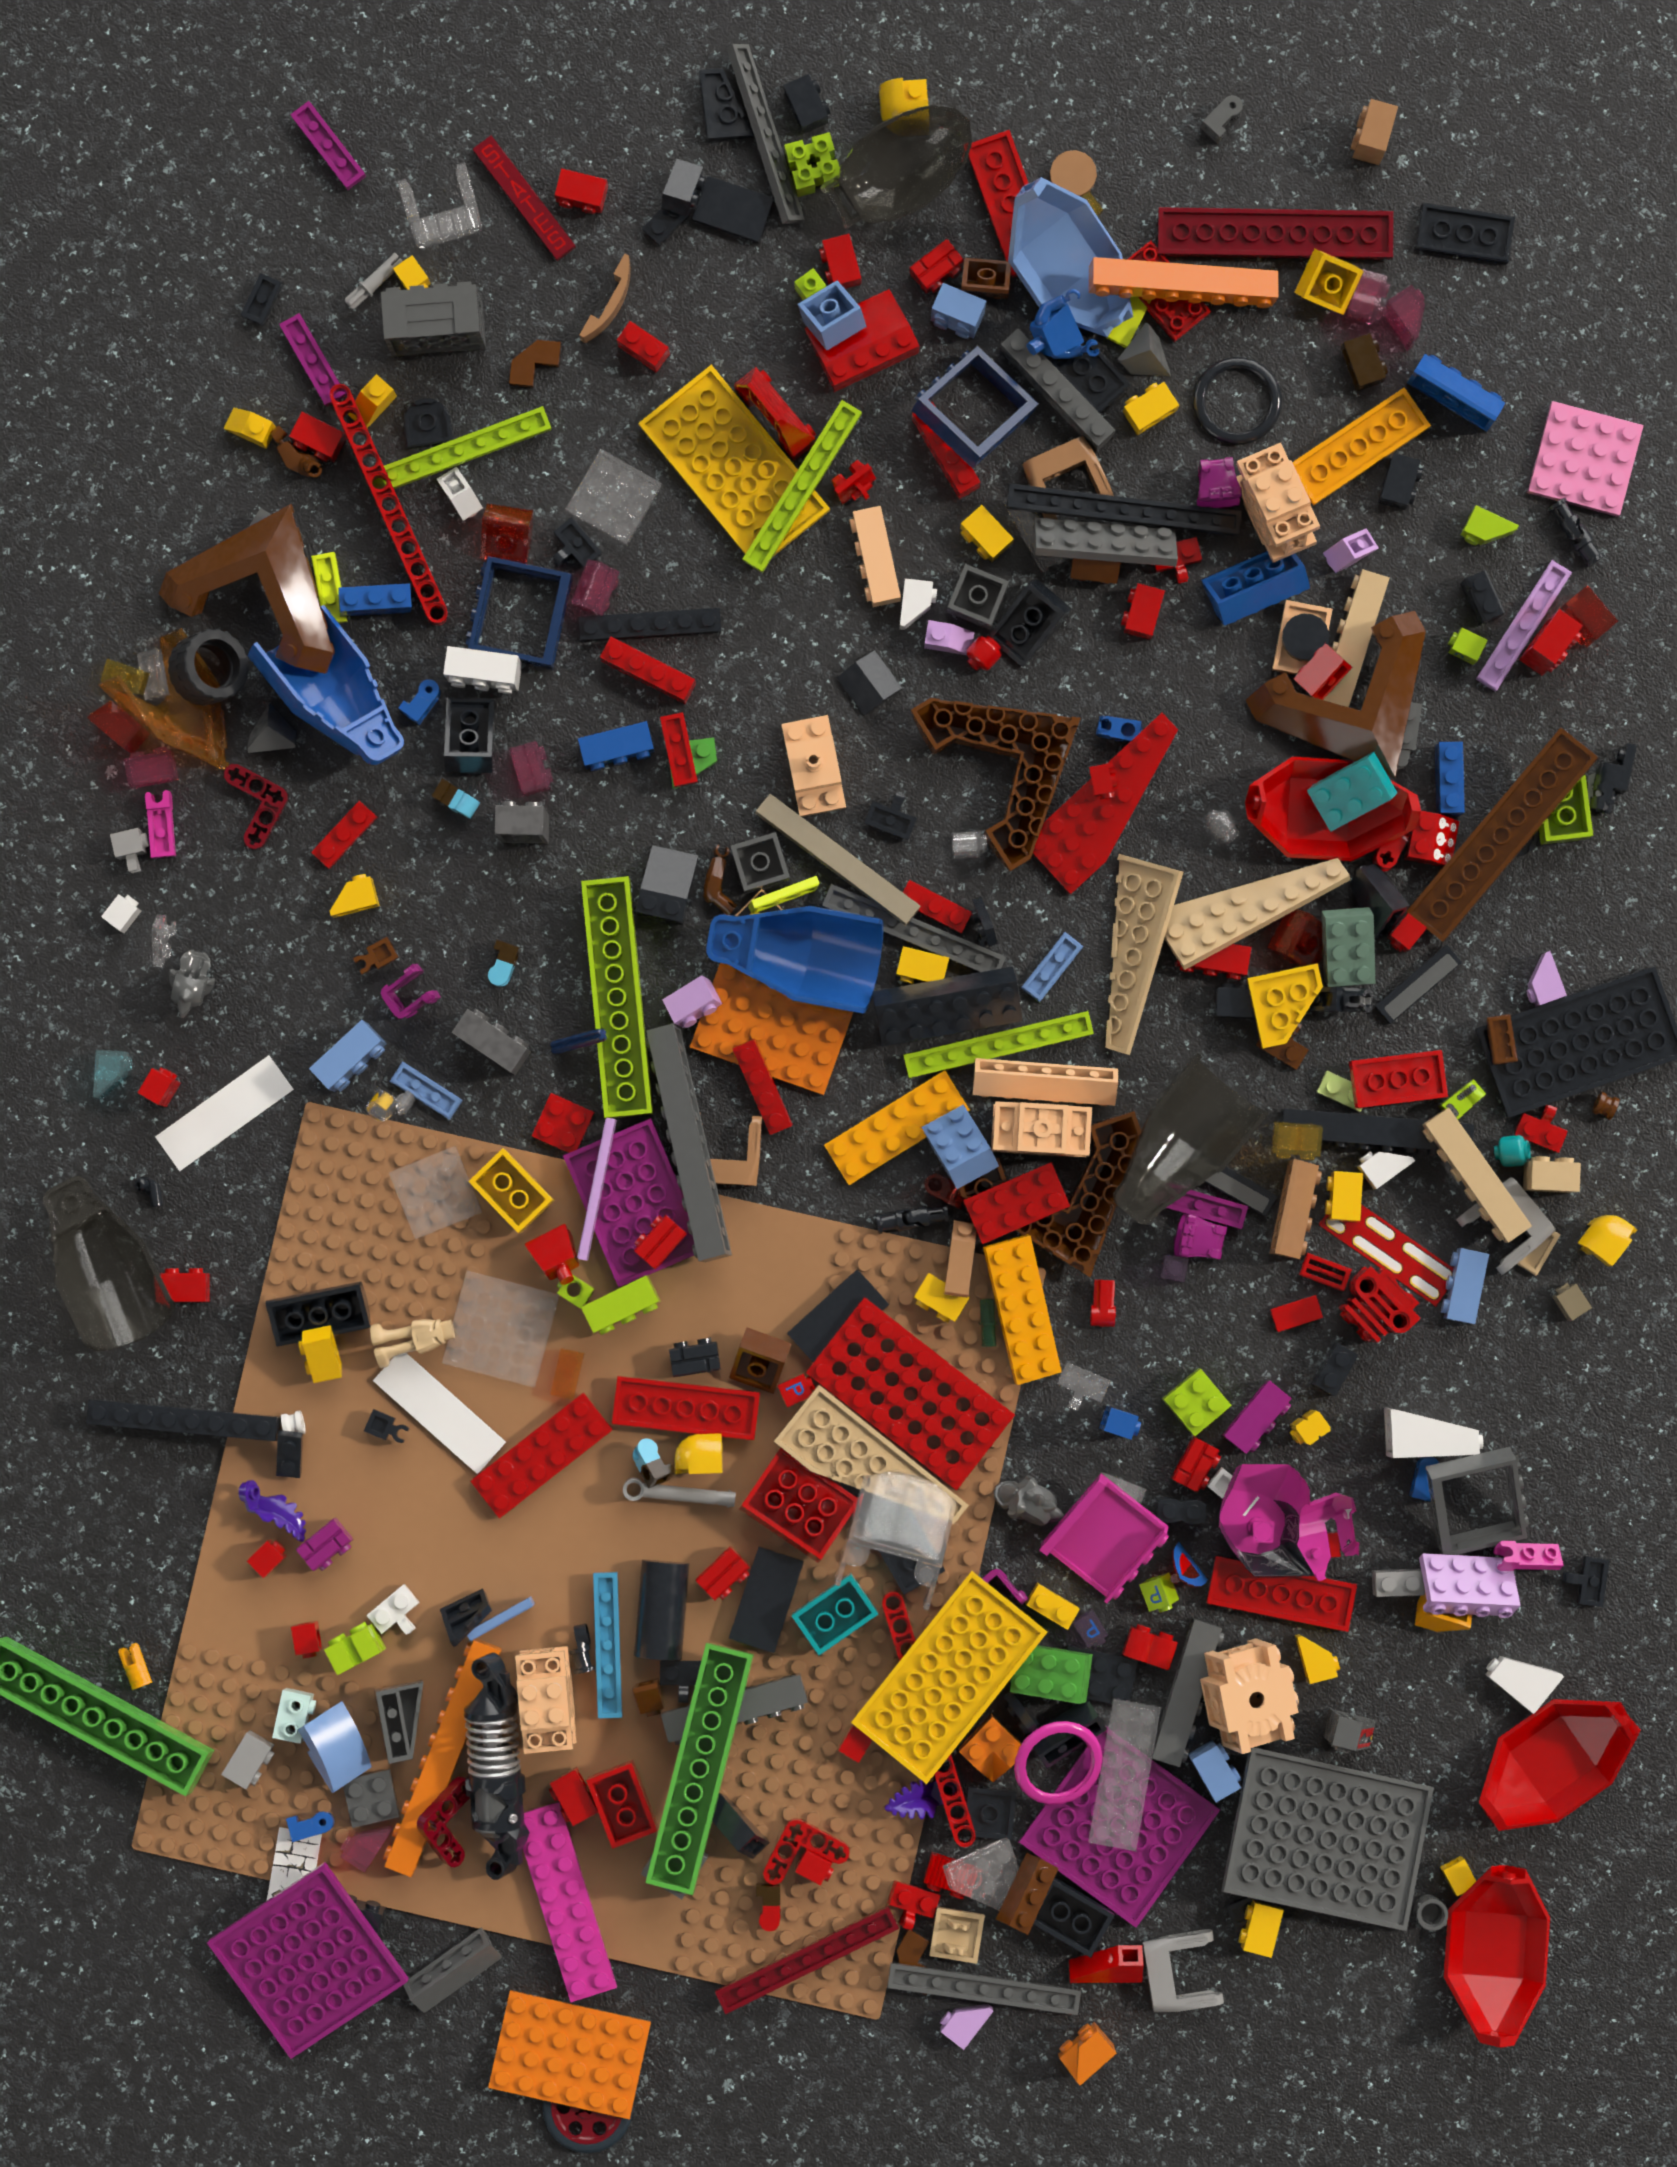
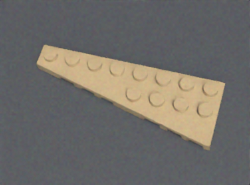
M1119 854L1117 859L1119 860V875H1116V883H1118L1117 898H1115L1116 922L1113 923L1111 952L1113 969L1110 972V980H1112L1111 995H1109L1108 1003H1110L1109 1020H1107L1105 1048L1130 1055L1183 872Z
M1336 858L1176 904L1173 906L1164 939L1184 970L1350 881V875L1340 860Z

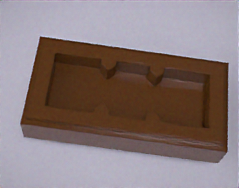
M1511 1015L1485 1018L1493 1065L1517 1062Z

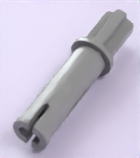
M394 252L366 280L359 282V286L345 298L346 304L351 309H355L368 296L372 297L373 292L394 273L393 268L403 262L400 258L395 262L399 256Z

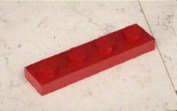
M751 1039L733 1047V1052L769 1134L772 1135L791 1127L793 1124L756 1039Z

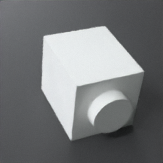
M118 894L101 917L120 932L125 933L141 913V910L136 907L139 903L132 897L127 895L124 898Z

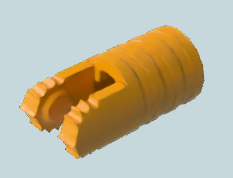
M137 1643L131 1644L129 1650L123 1647L118 1651L132 1690L152 1683L139 1644Z

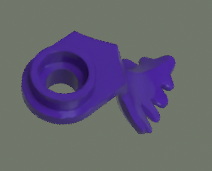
M248 1480L240 1485L239 1498L245 1503L247 1512L257 1514L264 1522H271L273 1520L279 1528L284 1526L287 1533L292 1532V1536L299 1542L305 1540L304 1534L306 1529L303 1527L306 1522L305 1520H300L303 1517L301 1511L294 1513L297 1507L296 1503L286 1504L287 1497L284 1495L261 1496L260 1489L254 1480Z
M920 1779V1786L915 1781H911V1791L907 1787H903V1795L898 1792L895 1793V1800L890 1798L889 1804L885 1806V1810L892 1812L894 1816L899 1812L900 1817L903 1818L908 1812L909 1818L913 1819L915 1812H917L919 1818L924 1819L926 1811L930 1818H934L936 1807L943 1805V1801L936 1781L926 1784ZM948 1782L943 1787V1790L946 1786L951 1787L952 1794L957 1790V1786L953 1782Z

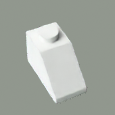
M457 467L437 478L440 486L463 521L473 517L478 511L483 509Z
M905 579L900 630H905L930 610L931 603H936L937 589H933L932 581Z
M1370 1151L1359 1159L1361 1164L1357 1168L1363 1173V1176L1374 1190L1378 1189L1415 1160L1409 1156L1384 1152L1372 1154Z

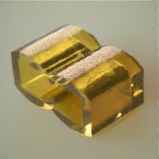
M1274 1122L1272 1153H1275L1278 1158L1288 1159L1291 1158V1155H1300V1159L1315 1160V1157H1320L1322 1125Z

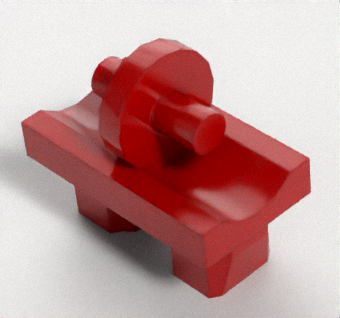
M856 460L849 467L850 472L853 474L852 476L845 479L842 474H838L831 480L838 499L842 504H845L851 498L855 501L860 496L865 501L869 499L867 491L873 487L871 483L876 480L872 467L868 463L864 465L859 460Z

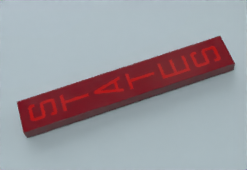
M492 135L473 148V152L556 261H559L576 248L575 244Z

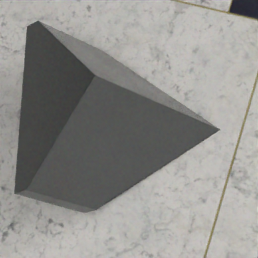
M1145 323L1117 360L1127 373L1131 375L1171 377L1160 338L1151 326Z
M270 702L249 735L248 753L295 748L296 731Z

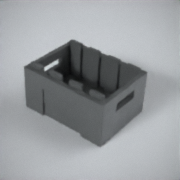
M471 281L457 282V286H448V283L433 284V288H424V285L409 286L410 290H400V287L386 288V292H381L384 340L393 357L486 349L483 303L476 284L472 285Z

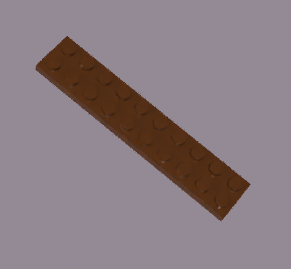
M1560 727L1406 912L1411 914L1426 926L1427 930L1444 942L1599 757Z

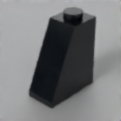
M1377 863L1369 866L1363 865L1355 871V876L1350 882V886L1358 908L1369 907L1374 915V940L1389 936L1410 905Z
M719 1793L713 1823L738 1852L754 1859L770 1842L727 1796Z

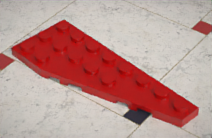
M1163 713L1157 716L1108 762L1114 764V768L1110 769V773L1115 772L1117 787H1113L1114 797L1100 800V795H1094L1092 780L1090 779L1043 823L1033 854L1070 894L1079 888L1107 861L1177 734L1178 729Z

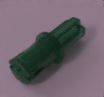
M982 1299L980 1300L981 1322H979V1325H981V1346H997L995 1333L997 1321H995L994 1300Z

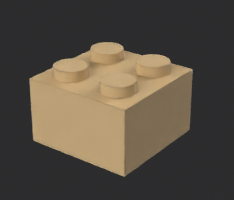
M1531 1157V1161L1524 1164L1523 1189L1524 1191L1580 1192L1581 1163H1574V1158H1555V1162H1551L1550 1157Z

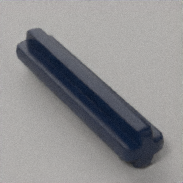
M596 1029L552 1041L550 1044L551 1052L559 1054L604 1042L607 1039L606 1031L604 1029Z

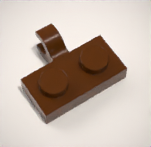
M1300 1024L1297 1025L1286 1044L1262 1049L1259 1039L1255 1045L1295 1070L1298 1069L1309 1049L1293 1040L1302 1026Z

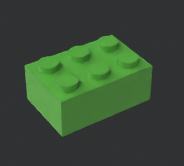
M1037 1645L1012 1676L1010 1692L1077 1704L1085 1703L1093 1654Z

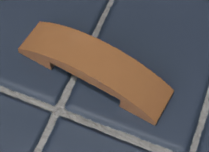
M623 255L614 272V279L619 284L599 319L590 315L581 331L580 339L582 342L587 343L607 328L619 312L625 300L630 282L631 268L629 255Z

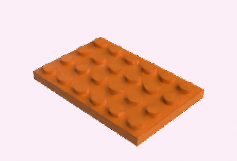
M720 963L713 986L722 1005L718 1006L714 1013L700 1017L690 1048L739 1065L732 1048L755 1038L773 1078L824 1095L853 1012L793 1001L761 981L753 979L728 964Z
M510 1990L488 2088L630 2119L651 2021Z

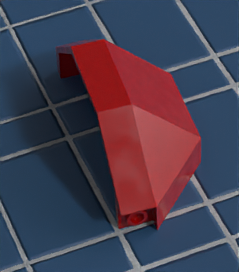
M1291 757L1250 784L1245 800L1248 820L1286 857L1324 860L1338 858L1341 861H1353L1415 830L1421 814V807L1418 795L1391 780L1397 794L1390 801L1330 832L1307 790L1318 781L1354 763V760Z
M1553 1699L1498 1738L1479 1804L1498 1831L1557 1823L1613 1784L1641 1730L1629 1717L1621 1702Z
M1509 1865L1491 1866L1448 1909L1444 1979L1478 2041L1482 2044L1499 2048L1515 2045L1546 1986L1550 1916L1527 1870L1524 1868Z

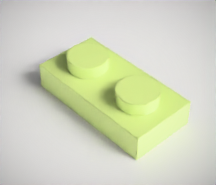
M1326 1071L1316 1093L1361 1112L1362 1108L1355 1109L1351 1081Z

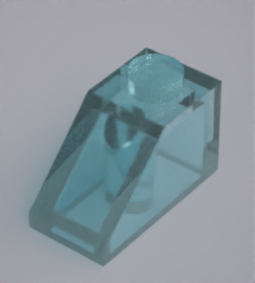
M96 1050L93 1098L103 1099L128 1077V1071L132 1069V1057H129L128 1052Z

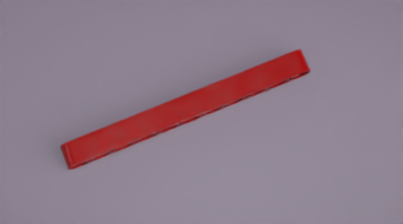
M336 384L330 390L331 404L429 623L440 626L447 620L448 612L352 393L346 385ZM342 391L346 393V400L343 402L336 401L334 395L337 392ZM348 413H353L356 415L357 420L349 424L343 420L344 416ZM357 435H363L367 440L363 445H356L353 439ZM370 456L375 458L376 464L373 467H366L363 464V460ZM381 478L385 480L386 485L382 489H376L372 485L373 481ZM392 500L396 506L393 510L386 511L382 507L383 502ZM398 521L405 525L404 531L400 533L392 529V525ZM410 543L415 547V550L411 554H405L401 550L402 546ZM421 565L425 570L421 576L413 575L411 572L413 566ZM431 587L434 590L433 596L430 598L423 597L421 595L422 588ZM435 608H439L444 612V615L441 619L436 620L430 616V612Z
M889 1591L883 1596L882 1606L900 1661L904 1656L900 1650L901 1645L905 1642L913 1645L916 1638L902 1595L896 1591ZM890 1596H896L900 1600V1605L895 1609H891L886 1605V1600ZM897 1619H902L907 1623V1628L903 1632H897L893 1628V1623ZM950 1754L947 1758L950 1763L949 1768L945 1771L938 1769L934 1775L954 1840L961 1847H969L975 1841V1830L954 1761ZM948 1782H953L956 1784L957 1790L953 1794H947L943 1790L944 1785ZM959 1805L963 1807L964 1814L956 1818L951 1815L950 1811L952 1807ZM961 1829H968L971 1832V1837L968 1840L963 1841L958 1838L957 1835Z

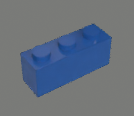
M410 584L338 588L340 617L409 613L412 609Z
M647 721L578 738L585 768H591V771L601 770L605 768V764L609 763L621 765L627 763V759L637 757V760L645 759L651 756L650 753L655 752Z
M1439 742L1435 745L1437 814L1461 816L1465 813L1463 742Z
M1106 1406L1099 1428L1132 1440L1133 1435H1138L1141 1422L1138 1421L1139 1416Z

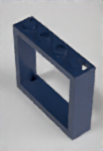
M978 346L971 352L969 350L965 351L959 358L960 362L956 365L952 363L944 371L945 375L942 378L937 376L929 385L930 389L920 391L914 398L917 402L911 410L972 468L976 467L1023 424L1038 406V403ZM970 364L1019 409L978 447L930 402L935 395Z
M488 556L487 563L484 562L483 567H481V576H484L482 585H478L475 598L479 599L477 608H473L471 613L472 631H468L466 635L468 649L517 655L522 663L553 669L573 581L572 574ZM496 569L560 582L543 658L479 645Z

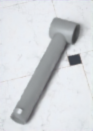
M629 1478L623 1485V1494L631 1501L644 1497L727 1506V1508L735 1506L736 1492L731 1490L727 1492L669 1485H656L648 1488L647 1484L638 1478ZM630 1483L640 1485L641 1491L638 1495L632 1496L627 1492V1486Z

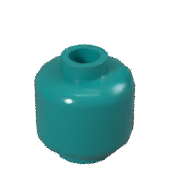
M1521 1135L1501 1137L1498 1145L1494 1146L1495 1159L1500 1160L1504 1167L1523 1166L1527 1159L1531 1157L1529 1141L1525 1140Z

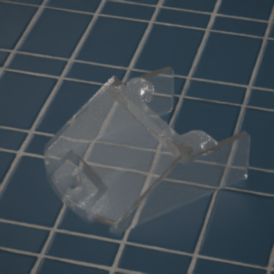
M882 1472V1474L863 1476L835 1575V1585L840 1586L846 1564L851 1566L863 1565L868 1559L870 1549L917 1561L914 1571L915 1579L918 1583L927 1586L923 1599V1609L928 1611L940 1568H942L956 1501L939 1486L914 1475Z

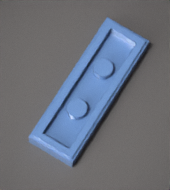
M1064 932L1021 989L1040 1003L1083 946Z
M403 1061L390 1080L391 1083L451 1120L463 1101Z
M531 1596L476 1626L467 1637L471 1641L533 1607L535 1604Z

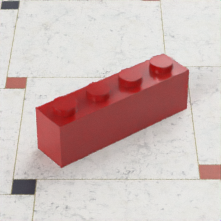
M913 412V423L959 500L979 489L981 482L973 468Z
M613 637L609 638L600 656L601 662L683 704H686L696 685L694 678Z

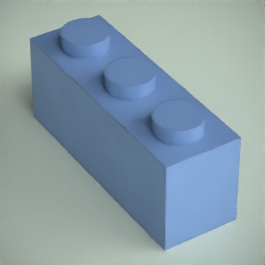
M1457 1248V1252L1452 1253L1450 1266L1454 1267L1452 1276L1448 1275L1446 1281V1289L1449 1292L1447 1299H1443L1441 1313H1444L1443 1318L1468 1324L1476 1323L1489 1254L1463 1248Z

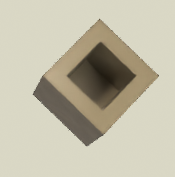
M1567 1282L1556 1289L1557 1294L1552 1296L1567 1321H1573L1592 1308L1577 1284L1569 1285Z

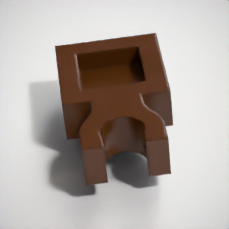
M385 937L366 948L369 954L359 955L353 958L355 963L361 960L366 962L365 968L360 970L361 974L364 975L370 971L373 965L380 969L397 960L399 956L389 938Z

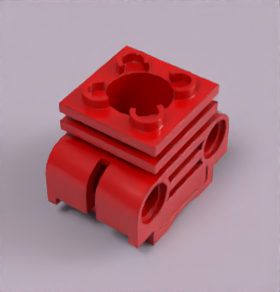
M1364 1266L1349 1282V1291L1355 1298H1348L1345 1300L1348 1304H1341L1338 1307L1342 1311L1340 1316L1348 1324L1352 1323L1359 1329L1356 1333L1365 1342L1378 1343L1381 1340L1379 1336H1385L1388 1332L1405 1333L1421 1319L1413 1311L1419 1302L1412 1294L1407 1293L1398 1285L1395 1277L1387 1268H1379L1375 1271L1372 1266L1369 1268ZM1362 1280H1365L1368 1284L1366 1292H1362L1360 1289ZM1396 1315L1401 1319L1398 1327H1395L1393 1324V1318Z

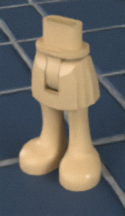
M440 1319L413 1320L412 1325L394 1330H385L380 1324H373L370 1327L371 1340L374 1346L402 1338L412 1337L413 1339L392 1346L375 1348L374 1353L380 1368L388 1367L390 1359L394 1356L412 1351H418L420 1354H423L441 1344H445L446 1340L455 1338L451 1320L443 1322Z

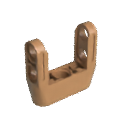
M1084 436L1044 452L1022 464L1029 486L1046 488L1044 482L1084 465L1097 494L1114 496L1102 467ZM1042 513L1044 518L1057 519L1056 515Z
M752 1116V1122L749 1125L747 1161L710 1159L716 1184L757 1186L762 1116Z

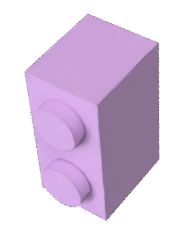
M702 975L662 999L674 1024L682 1028L693 1026L697 1019L714 1013L717 1007L722 1005L711 980Z

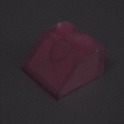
M1413 285L1390 298L1381 312L1407 351L1413 347L1419 337L1425 307L1423 294L1419 289L1415 290Z

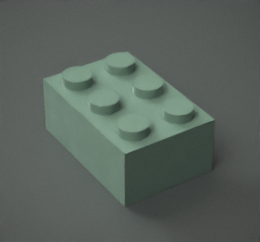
M1370 908L1321 911L1324 980L1327 986L1375 984L1374 915Z

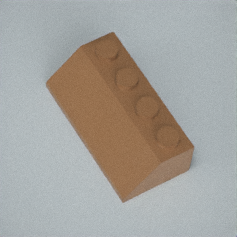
M1297 1159L1288 1161L1269 1254L1293 1259H1300L1301 1255H1305L1307 1241H1304L1306 1232H1310L1312 1218H1309L1310 1208H1315L1317 1195L1313 1194L1315 1185L1319 1186L1322 1172L1318 1171L1319 1165Z

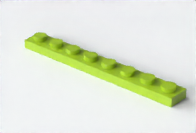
M841 400L742 560L762 573L764 572L861 417V411Z
M542 406L385 465L384 468L393 488L396 489L552 429ZM377 478L373 481L372 485L376 489H382L385 487L386 482L381 478Z
M1086 1011L903 1056L910 1079L975 1063V1058L993 1059L1093 1035L1094 1033L1089 1012Z

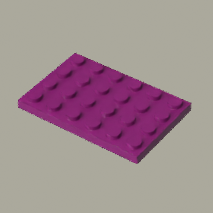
M651 1118L614 1134L594 1229L618 1288L694 1256L692 1245L695 1243L693 1235H690L687 1227V1222L689 1221L688 1212L684 1211L682 1205L684 1195L678 1186L677 1178ZM601 1140L563 1155L586 1212ZM666 1214L687 1235L655 1270L634 1251L637 1247L634 1243L643 1233L646 1236L653 1229L650 1225L659 1215L663 1218Z

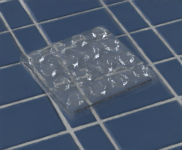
M466 1271L453 1320L455 1338L448 1340L442 1363L535 1387L560 1295Z

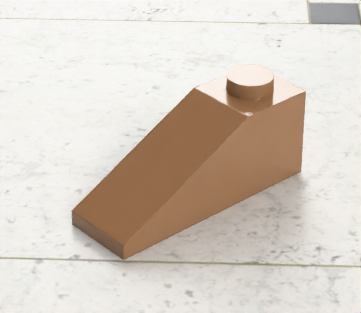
M954 1220L945 1295L968 1298L977 1233L973 1223Z

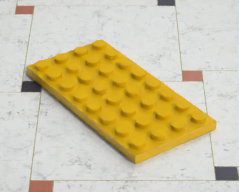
M710 365L638 424L737 546L746 554L798 469L716 369ZM815 490L774 556L830 511L828 505Z
M971 1571L851 1723L927 1784L1047 1634V1631L975 1572Z

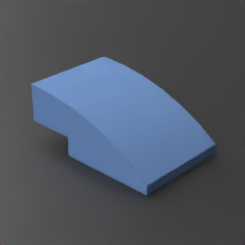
M342 1701L297 1729L310 1749L307 1752L332 1793L372 1767L360 1733Z

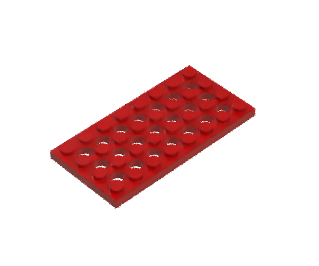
M865 1297L806 1371L819 1384L955 1490H958L1015 1416L1009 1409ZM865 1324L874 1325L876 1331L872 1337L863 1336L862 1327ZM886 1338L892 1339L894 1342V1349L890 1352H884L881 1349V1342ZM855 1342L860 1345L861 1352L859 1355L850 1356L848 1354L847 1347L850 1343ZM904 1353H909L913 1357V1363L908 1367L902 1366L899 1361L900 1356ZM871 1357L877 1358L880 1362L879 1368L875 1371H870L866 1367V1361ZM838 1361L846 1365V1371L842 1375H836L832 1371L834 1363ZM922 1368H929L931 1370L932 1377L929 1381L924 1382L919 1379L918 1373ZM889 1372H895L899 1378L897 1384L889 1386L885 1382V1376ZM856 1376H861L865 1380V1386L861 1390H855L851 1386V1381ZM943 1382L948 1383L951 1387V1391L947 1396H940L937 1392L938 1385ZM907 1387H914L917 1390V1397L914 1400L905 1399L904 1390ZM874 1391L883 1393L884 1400L881 1404L875 1405L870 1401V1395ZM961 1397L967 1398L970 1403L969 1408L965 1411H960L956 1407V1402ZM928 1401L936 1405V1411L932 1415H926L922 1410L924 1403ZM899 1406L902 1408L903 1414L899 1419H892L889 1416L891 1407ZM979 1412H985L988 1415V1422L983 1426L977 1425L975 1422V1416ZM946 1416H951L955 1420V1425L950 1430L944 1429L941 1425L942 1419ZM913 1420L921 1423V1431L917 1434H911L908 1431V1424ZM964 1431H970L974 1435L972 1443L968 1445L963 1444L960 1440V1436ZM931 1435H936L940 1438V1445L935 1449L927 1446V1439ZM949 1450H956L959 1453V1459L956 1463H948L945 1456Z

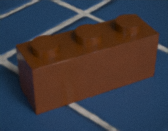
M1026 1853L996 1920L1028 1935L1059 1868Z

